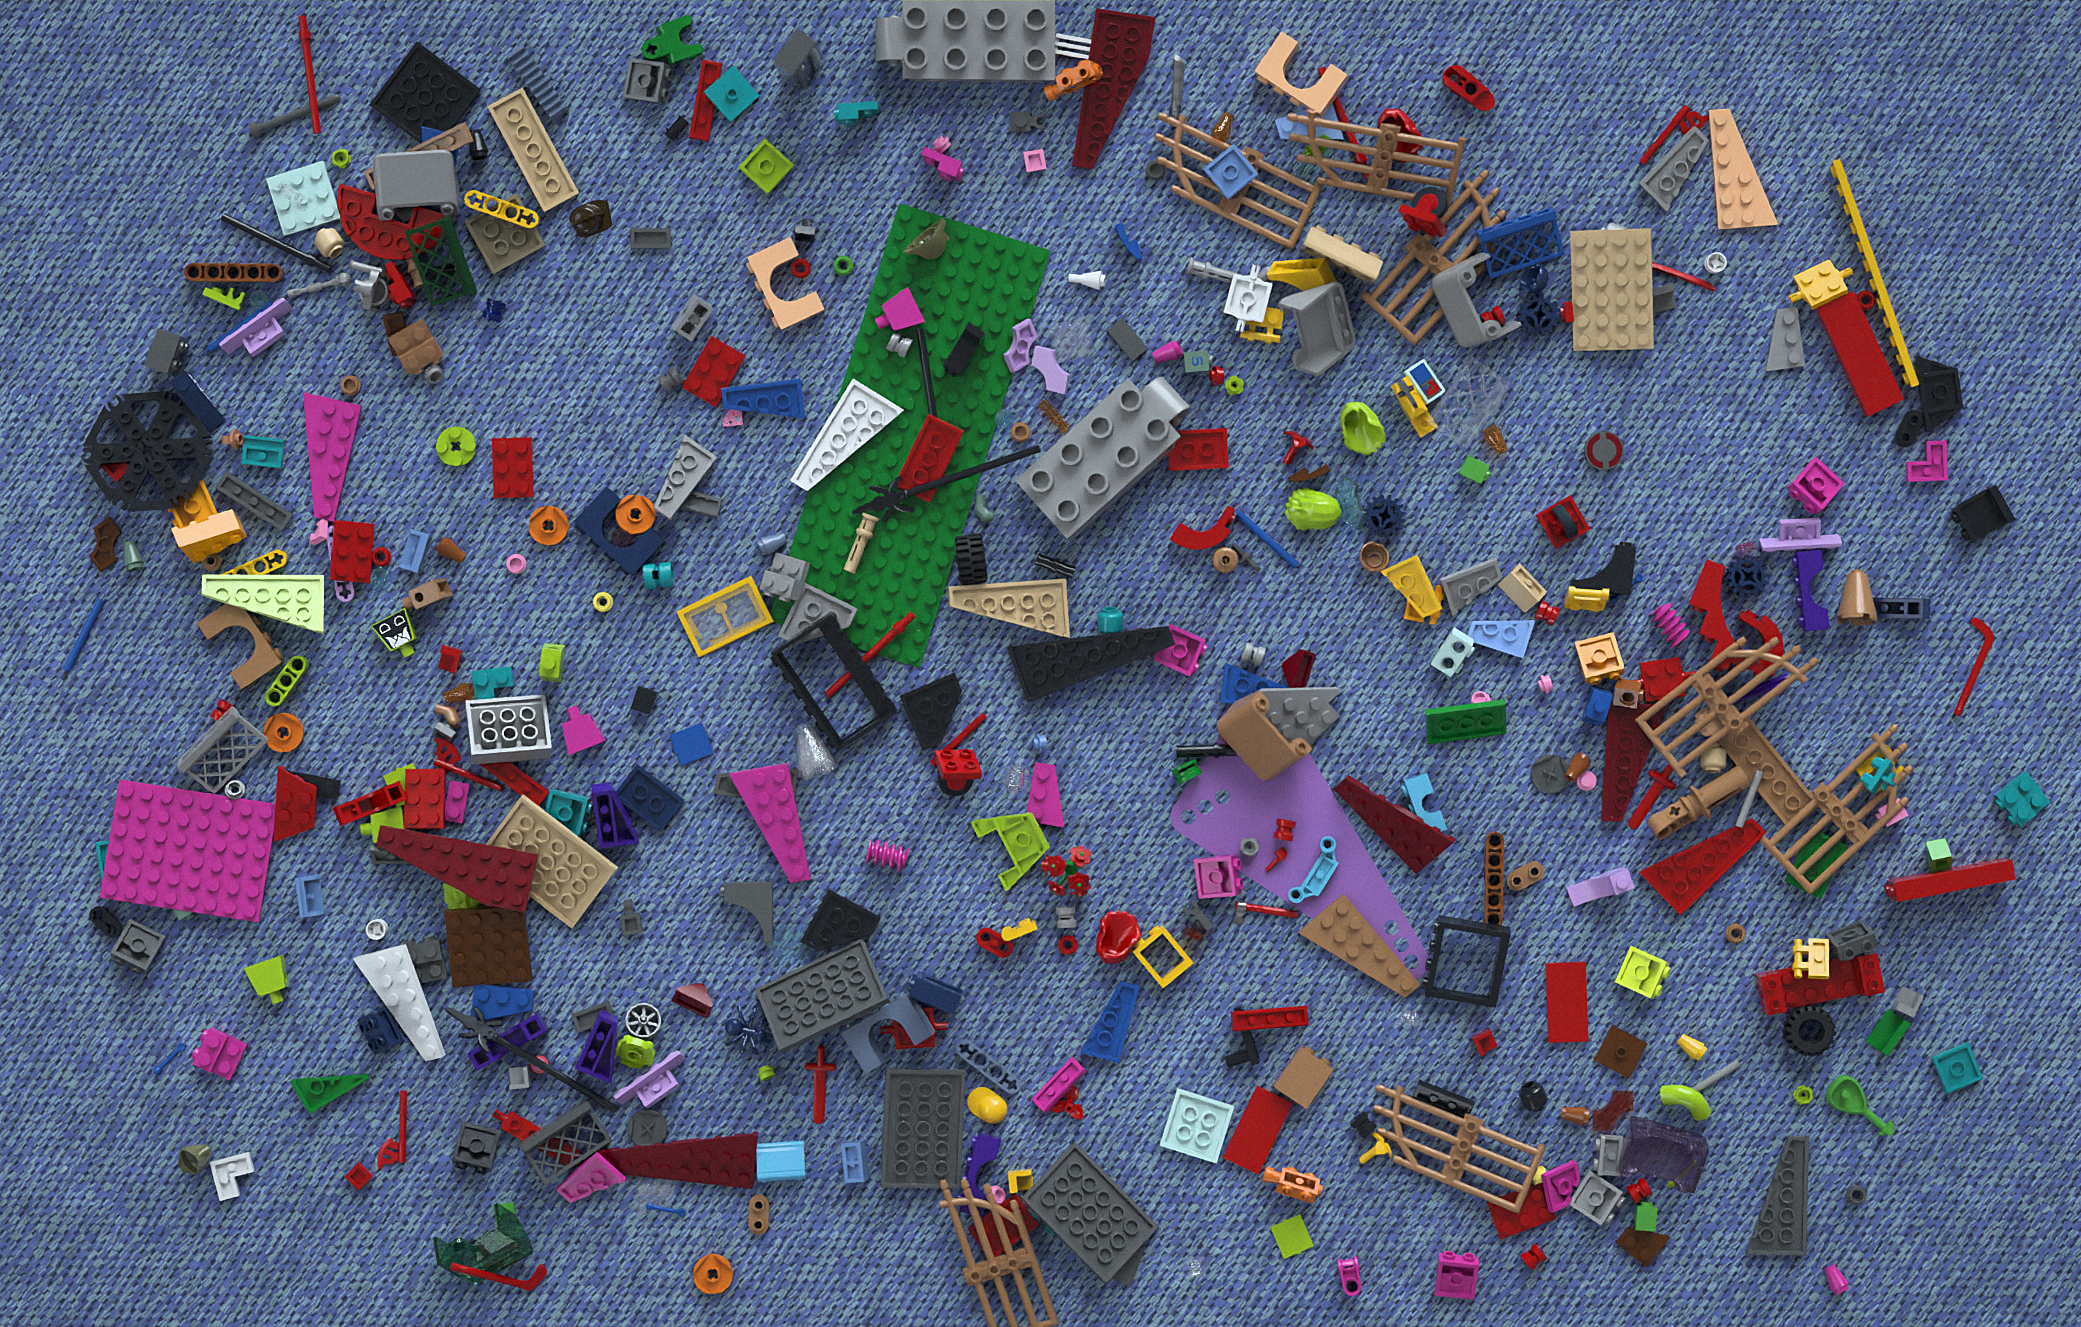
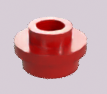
M797 259L792 263L791 272L796 278L803 279L810 274L811 266L807 260ZM799 265H803L805 267V270L803 272L797 271V267Z
M1864 290L1856 295L1862 310H1869L1875 305V296L1872 292ZM1863 297L1868 298L1867 304L1862 303Z
M1213 366L1212 370L1209 371V380L1214 386L1224 382V370L1218 366Z
M378 547L373 550L372 562L376 566L384 567L390 563L391 553L387 548ZM380 553H383L385 555V559L383 561H380L378 559V555Z
M1064 935L1058 942V948L1063 954L1071 955L1077 950L1078 942L1074 936ZM1070 941L1072 943L1071 948H1065L1064 943Z

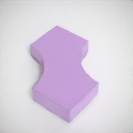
M1026 319L1012 327V345L1003 354L1012 373L1030 364L1029 349L1033 341L1038 338L1031 319Z
M1035 346L1031 366L1039 369L1044 375L1046 390L1067 394L1070 374L1062 370L1058 365L1056 350Z

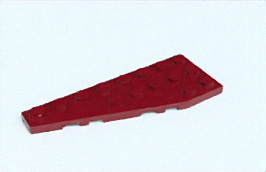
M380 825L376 843L378 847L405 860L452 888L454 887L465 895L474 898L485 906L526 913L538 854Z

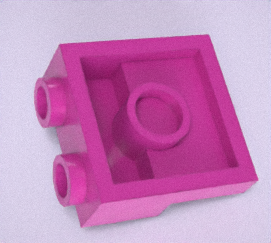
M924 147L922 158L930 166L936 167L938 164L937 172L940 174L941 179L951 182L952 179L960 182L964 173L962 162Z
M1815 456L1787 486V489L1793 499H1799L1804 504L1803 507L1808 513L1816 515L1824 509L1845 483Z
M1169 624L1176 645L1157 652L1153 660L1187 676H1190L1191 673L1195 674L1200 664L1196 661L1199 655H1204L1208 646L1205 644L1206 640Z
M1236 854L1194 859L1199 899L1237 896L1241 894L1244 883L1243 879L1239 878L1238 871L1241 870V861L1236 858Z
M213 1027L209 1028L208 1031L204 1030L200 1041L203 1043L200 1049L196 1048L191 1057L194 1059L193 1065L231 1080L248 1044Z
M1452 1251L1439 1253L1434 1296L1474 1299L1479 1269L1478 1257H1475L1472 1253H1464L1463 1255H1455Z

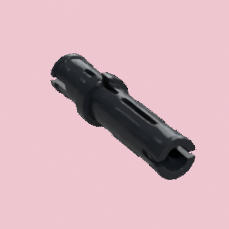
M1229 744L1176 745L1177 758L1237 756V753Z

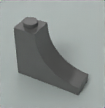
M773 881L724 882V886L720 888L721 898H724V903L736 904L751 912L762 928L764 942H773Z

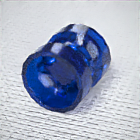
M487 298V308L483 311L481 317L501 323V313L505 310L506 304Z

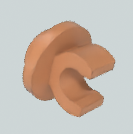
M232 430L230 436H222V444H231L235 450L240 449L244 443L243 434L239 430Z

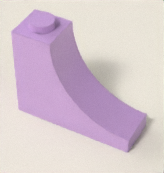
M1619 867L1566 887L1573 907L1601 897L1618 895L1635 888L1628 869L1624 867Z

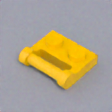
M1568 586L1564 608L1571 610L1584 609L1593 612L1604 611L1606 602L1609 599V589H1575L1574 586Z
M1030 918L1021 920L1018 923L1019 926L1014 928L1004 927L1001 934L1002 938L1005 941H1010L1037 930L1038 926L1035 919L1030 920Z

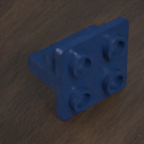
M386 1005L357 1019L359 1029L364 1033L368 1041V1047L375 1055L404 1041Z

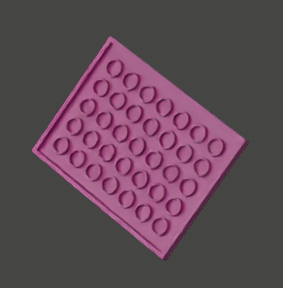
M119 779L100 898L260 922L274 837L275 804L242 798L233 800L223 795Z

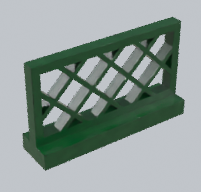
M450 215L405 231L431 306L477 293V288ZM441 225L443 231L440 239L429 234L433 227ZM420 233L425 237L421 245L412 242L410 235ZM427 237L438 242L434 251L423 247ZM440 243L449 247L446 257L436 253ZM421 250L432 254L427 264L418 258ZM434 256L444 260L440 270L430 266ZM447 262L456 267L453 276L443 272ZM428 268L438 272L434 282L425 277ZM441 274L451 278L447 288L436 284ZM454 280L462 284L463 291L455 293L449 290ZM434 287L445 291L442 298L433 299L432 292Z

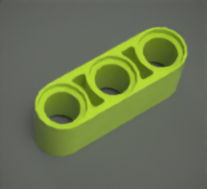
M294 656L288 661L265 695V700L269 705L280 706L287 700L309 668V662L306 657ZM297 659L303 662L301 670H297L294 666ZM286 675L292 679V683L288 687L283 684V678ZM275 691L280 694V700L277 703L273 702L271 698Z

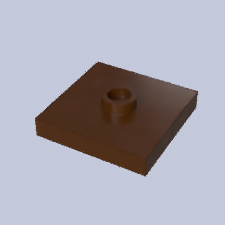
M1611 1025L1593 1060L1630 1078L1648 1043Z

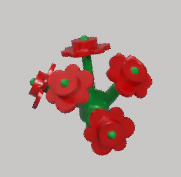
M1081 845L1077 848H1071V857L1067 862L1061 859L1060 855L1048 857V854H1046L1045 860H1042V864H1040L1042 871H1045V876H1048V871H1050L1051 876L1054 878L1063 875L1058 883L1049 880L1046 882L1049 885V890L1056 896H1066L1067 893L1061 885L1068 877L1069 888L1075 890L1070 894L1084 897L1088 893L1087 890L1091 889L1088 883L1090 878L1087 874L1082 875V873L1078 872V869L1090 863V850L1084 849Z

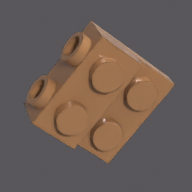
M423 318L388 337V341L409 375L412 373L414 375L420 374L425 370L424 366L429 363L431 365L439 363L444 355Z

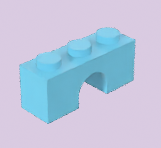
M1427 773L1404 780V785L1401 787L1404 796H1409L1411 804L1408 807L1410 812L1422 818L1424 823L1433 828L1436 826L1441 829L1440 832L1447 830L1440 810L1429 813L1422 807L1424 796L1434 792Z

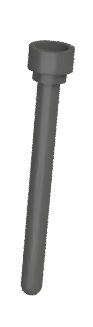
M335 94L317 101L318 110L341 100L340 95ZM310 104L263 123H256L255 121L248 124L253 138L261 137L265 130L311 113Z

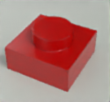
M1572 302L1562 303V307H1559L1560 319H1564V323L1574 322Z
M358 1162L345 1178L359 1191L374 1175L363 1164Z

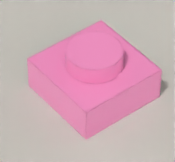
M1043 149L1023 152L1027 173L1046 170Z

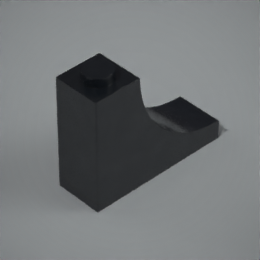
M968 322L958 342L943 364L946 367L945 372L953 377L956 375L960 377L985 340L986 333Z
M1620 542V545H1615L1609 563L1600 573L1586 579L1571 580L1570 586H1574L1575 589L1602 590V588L1609 589L1610 594L1631 595L1636 547H1632V543Z

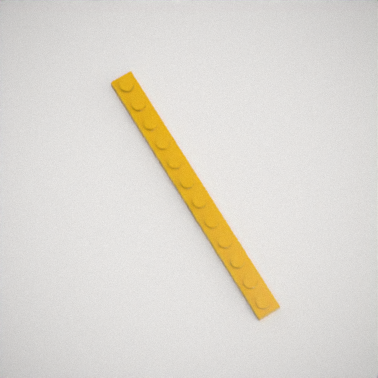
M1840 159L1832 161L1833 166L1830 167L1833 178L1837 177L1839 185L1836 188L1839 196H1844L1846 204H1843L1846 216H1851L1852 223H1849L1853 235L1857 233L1859 241L1856 242L1859 253H1864L1866 260L1862 262L1866 272L1870 271L1872 279L1869 280L1873 291L1877 290L1879 298H1876L1879 310H1884L1885 317H1882L1886 328L1890 327L1892 335L1889 336L1892 347H1897L1899 354L1895 356L1898 365H1903L1905 373H1902L1905 384H1910V387L1919 385L1842 162Z

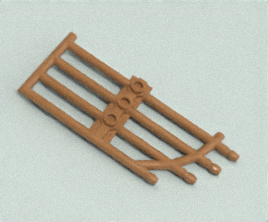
M1308 110V116L1293 113L1287 115V120L1307 124L1308 135L1290 133L1289 140L1310 145L1314 156L1297 154L1296 160L1319 165L1330 177L1328 179L1326 177H1317L1318 184L1413 201L1416 193L1387 188L1389 178L1445 187V196L1448 207H1450L1466 138L1459 137L1458 142L1454 143L1400 133L1401 127L1393 124L1381 123L1380 129L1315 118L1316 111ZM1315 126L1378 137L1376 147L1316 137ZM1397 141L1455 151L1453 162L1395 151ZM1319 146L1373 155L1372 164L1367 166L1323 158ZM1393 159L1451 169L1449 179L1391 170ZM1331 167L1369 174L1367 185L1344 181Z
M1160 112L1157 118L1176 128L1174 139L1156 133L1154 139L1172 148L1174 162L1160 156L1156 162L1175 171L1184 189L1173 185L1170 191L1293 250L1323 185L1318 184L1317 181L1315 185H1312L1262 161L1264 154L1246 146L1245 150H1240V152L1256 171L1259 167L1311 192L1307 202L1304 203L1254 179L1230 200H1227L1223 195L1219 205H1216L1197 196L1189 179L1221 194L1222 192L1212 180L1183 167L1181 153L1206 165L1210 164L1214 159L1181 144L1182 133L1184 131L1223 151L1227 150L1231 145L1185 124L1187 117L1180 114L1177 120ZM1249 186L1302 210L1298 221L1245 197ZM1244 204L1294 228L1290 238L1287 239L1237 215L1240 205Z
M1486 169L1472 183L1466 179L1462 184L1466 188L1465 191L1440 219L1442 224L1445 225L1470 196L1478 205L1443 245L1437 250L1429 243L1433 238L1432 236L1425 234L1422 237L1418 233L1405 247L1409 251L1408 254L1371 295L1365 291L1361 296L1365 302L1414 346L1444 315L1441 307H1439L1415 335L1406 328L1411 320L1435 295L1432 288L1421 297L1400 322L1391 313L1429 271L1437 275L1466 260L1480 245L1477 237L1453 263L1443 256L1480 214L1484 228L1499 224L1500 220H1503L1507 214L1502 209L1496 214V217L1490 220L1487 207L1498 196L1500 190L1495 187L1490 191L1489 195L1482 199L1476 189L1488 177L1489 172ZM1492 241L1485 243L1487 252L1493 254L1498 243L1494 249H1492ZM1414 258L1418 259L1424 266L1384 308L1376 300ZM1484 261L1474 268L1476 278L1486 268Z
M1743 636L1637 717L1635 721L1681 778L1686 774L1683 769L1685 766L1729 732L1733 737L1749 725L1746 719L1797 680L1802 684L1806 682L1808 678L1805 674L1812 667H1815L1819 660L1816 657L1812 658L1808 663L1797 669L1788 661L1801 652L1802 649L1799 645L1793 647L1791 651H1788L1782 657L1767 653L1780 642L1777 637L1769 640L1768 643L1758 650H1738L1739 647H1742L1747 642ZM1726 658H1746L1717 682L1708 673ZM1759 658L1773 663L1729 698L1722 691L1721 688ZM1783 667L1791 673L1789 677L1744 712L1740 713L1733 705L1779 668ZM1690 686H1693L1700 695L1655 730H1652L1646 721ZM1705 701L1712 711L1665 746L1658 737ZM1718 717L1724 727L1677 762L1671 752Z
M1896 724L1891 725L1881 736L1877 732L1873 733L1870 737L1874 742L1827 786L1823 782L1820 783L1808 795L1811 801L1770 840L1764 836L1759 841L1810 895L1901 811L1902 807L1908 804L1909 799L1907 797H1903L1899 800V803H1896L1898 785L1913 771L1910 765L1905 767L1898 775H1895L1892 780L1896 783L1894 788L1888 786L1885 791L1881 790L1855 815L1846 806L1866 786L1860 782L1841 801L1833 793L1878 748L1884 760L1887 758L1892 761V764H1894V761L1901 753L1907 750L1908 745L1904 742L1890 754L1885 745V742L1899 729ZM1894 764V767L1892 768L1891 771L1896 774V769H1895V764ZM1874 769L1869 774L1874 777L1877 773V770ZM1888 795L1886 814L1868 830L1860 820ZM1818 806L1826 815L1790 849L1782 854L1775 845ZM1832 821L1839 830L1796 869L1789 860ZM1846 835L1853 845L1810 884L1803 874Z
M1380 1084L1376 1085V1091L1394 1098L1392 1110L1383 1108L1380 1105H1375L1373 1109L1376 1113L1383 1114V1116L1392 1119L1395 1133L1384 1128H1378L1377 1134L1397 1142L1406 1159H1403L1400 1156L1394 1155L1393 1162L1519 1214L1546 1145L1539 1143L1538 1147L1534 1148L1483 1127L1484 1120L1465 1113L1464 1118H1461L1403 1094L1404 1087L1397 1085L1396 1091ZM1401 1102L1460 1125L1457 1136L1455 1137L1400 1114ZM1401 1123L1452 1143L1449 1155L1403 1137ZM1482 1134L1533 1155L1530 1167L1475 1145L1478 1135ZM1410 1148L1446 1162L1442 1173L1419 1165ZM1471 1152L1525 1173L1526 1176L1523 1184L1520 1185L1467 1163ZM1464 1170L1519 1192L1515 1203L1461 1182L1460 1179Z
M945 1179L941 1180L940 1187L943 1190L942 1193L945 1200H941L939 1203L941 1209L947 1207L968 1265L962 1268L969 1287L975 1285L989 1327H997L982 1282L994 1279L1010 1327H1018L1001 1276L1013 1273L1030 1323V1326L1027 1327H1052L1058 1325L1059 1321L1017 1201H1010L1013 1213L996 1203L989 1183L983 1185L987 1201L974 1198L966 1179L960 1180L965 1197L952 1198L950 1189H948V1183ZM968 1205L987 1260L975 1264L956 1206ZM977 1206L991 1210L1006 1254L994 1257ZM1001 1216L1017 1225L1024 1248L1013 1251ZM1030 1266L1049 1317L1048 1320L1039 1323L1020 1272L1021 1269Z

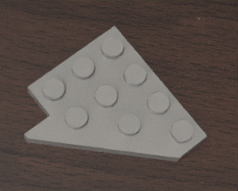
M1337 687L1260 689L1269 701V709L1264 716L1289 743L1294 739L1301 738L1311 745L1340 717L1329 704L1340 692Z

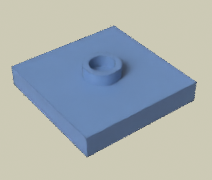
M1235 144L1203 168L1204 172L1227 200H1230L1259 176L1258 172Z

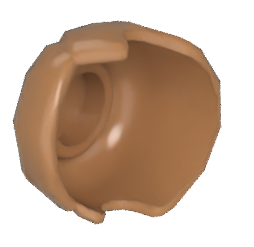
M1371 541L1363 545L1359 553V562L1365 570L1378 573L1384 570L1389 563V553L1384 545Z

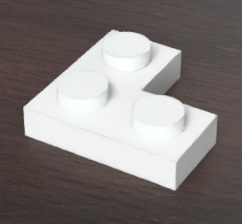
M250 1152L210 1162L219 1200L222 1201L240 1196L236 1176L255 1171Z

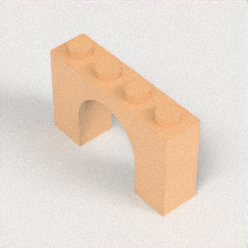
M1281 32L1255 69V74L1258 76L1256 79L1264 85H1267V83L1274 87L1273 90L1281 96L1285 94L1290 97L1289 101L1298 107L1300 105L1307 108L1305 110L1307 113L1308 110L1316 111V116L1322 118L1348 81V75L1330 64L1321 79L1314 86L1307 89H1298L1291 86L1285 79V69L1300 46L1297 41Z
M791 237L747 257L749 262L746 263L750 273H755L758 279L754 281L758 291H763L766 298L763 301L767 310L772 309L774 316L771 318L775 327H780L782 331L825 311L816 291L791 302L777 298L772 292L771 277L774 271L779 266L800 257Z

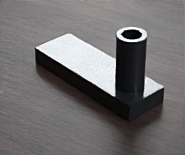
M1242 1004L1233 1008L1234 1011H1244ZM1251 1030L1241 1031L1246 1050L1225 1056L1228 1068L1248 1061L1251 1062L1252 1066L1260 1063Z

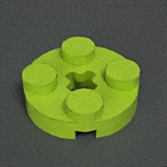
M454 426L447 428L439 435L436 450L444 463L451 466H462L468 464L476 454V441L470 431ZM453 442H460L461 450L453 452L451 444Z
M624 1035L623 1039L617 1043L615 1056H619L621 1063L631 1068L642 1069L643 1065H648L649 1067L655 1058L654 1044L651 1041L634 1038L632 1035Z

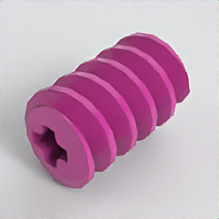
M1667 603L1658 607L1649 615H1656L1652 621H1660L1657 628H1665L1661 634H1669L1666 641L1673 640L1674 642L1670 646L1673 648L1687 638L1690 630H1683L1686 624L1684 622L1678 624L1681 617H1673L1677 611L1675 609L1669 611L1672 604Z
M871 838L866 854V863H869L873 858L874 865H877L879 861H881L882 867L889 863V869H893L897 865V871L900 872L905 867L910 848H907L903 853L902 846L896 851L895 844L887 848V842L880 846L879 840L872 844Z

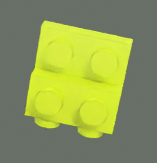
M1630 946L1615 982L1654 999L1655 996L1659 997L1662 992L1663 986L1660 984L1663 978L1666 979L1670 974L1671 968L1668 967L1670 963Z

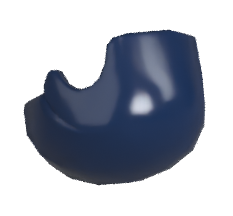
M1536 263V266L1526 267L1520 279L1521 290L1530 294H1537L1547 286L1549 275L1548 270L1543 265Z

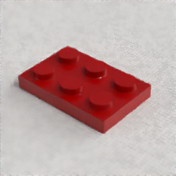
M711 336L682 388L717 408L722 399L721 388L729 387L746 355Z
M1227 428L1177 431L1181 437L1176 441L1175 448L1168 454L1169 471L1229 468Z
M532 437L492 438L493 497H534Z
M334 520L329 580L370 583L375 524Z
M405 769V795L407 799L404 800V829H445L446 769Z
M1543 1182L1530 1185L1519 1214L1486 1201L1500 1239L1556 1219L1555 1214L1548 1211ZM1513 1191L1499 1197L1515 1203L1519 1192Z
M1016 1193L999 1204L1013 1213L1010 1201L1016 1200L1027 1232L1029 1233L1039 1226ZM990 1211L981 1217L993 1255L997 1257L1005 1250ZM1001 1216L1012 1246L1021 1239L1018 1227ZM973 1223L967 1229L982 1248L976 1227Z

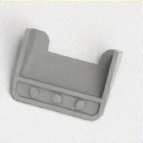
M447 150L384 153L378 154L373 158L379 221L392 219L397 207L440 205L442 214L446 216L459 215L460 191L454 158L451 152Z
M1332 282L1287 296L1278 302L1282 313L1290 314L1293 312L1302 345L1292 355L1296 370L1319 376L1353 349L1356 339L1341 283Z

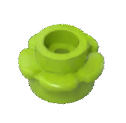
M345 149L335 150L332 154L333 165L341 169L346 168L347 164L351 162L349 152Z
M1231 376L1229 380L1225 381L1224 386L1228 394L1235 395L1242 393L1244 382L1241 378H1237V376Z
M765 1065L758 1069L757 1077L760 1078L761 1082L769 1080L776 1075L774 1072L775 1068Z
M1800 1085L1794 1091L1793 1096L1797 1103L1804 1105L1812 1101L1813 1091L1810 1087Z

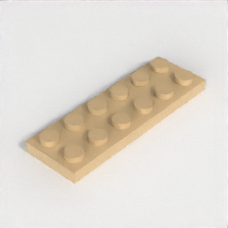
M523 88L487 106L544 212L580 194Z

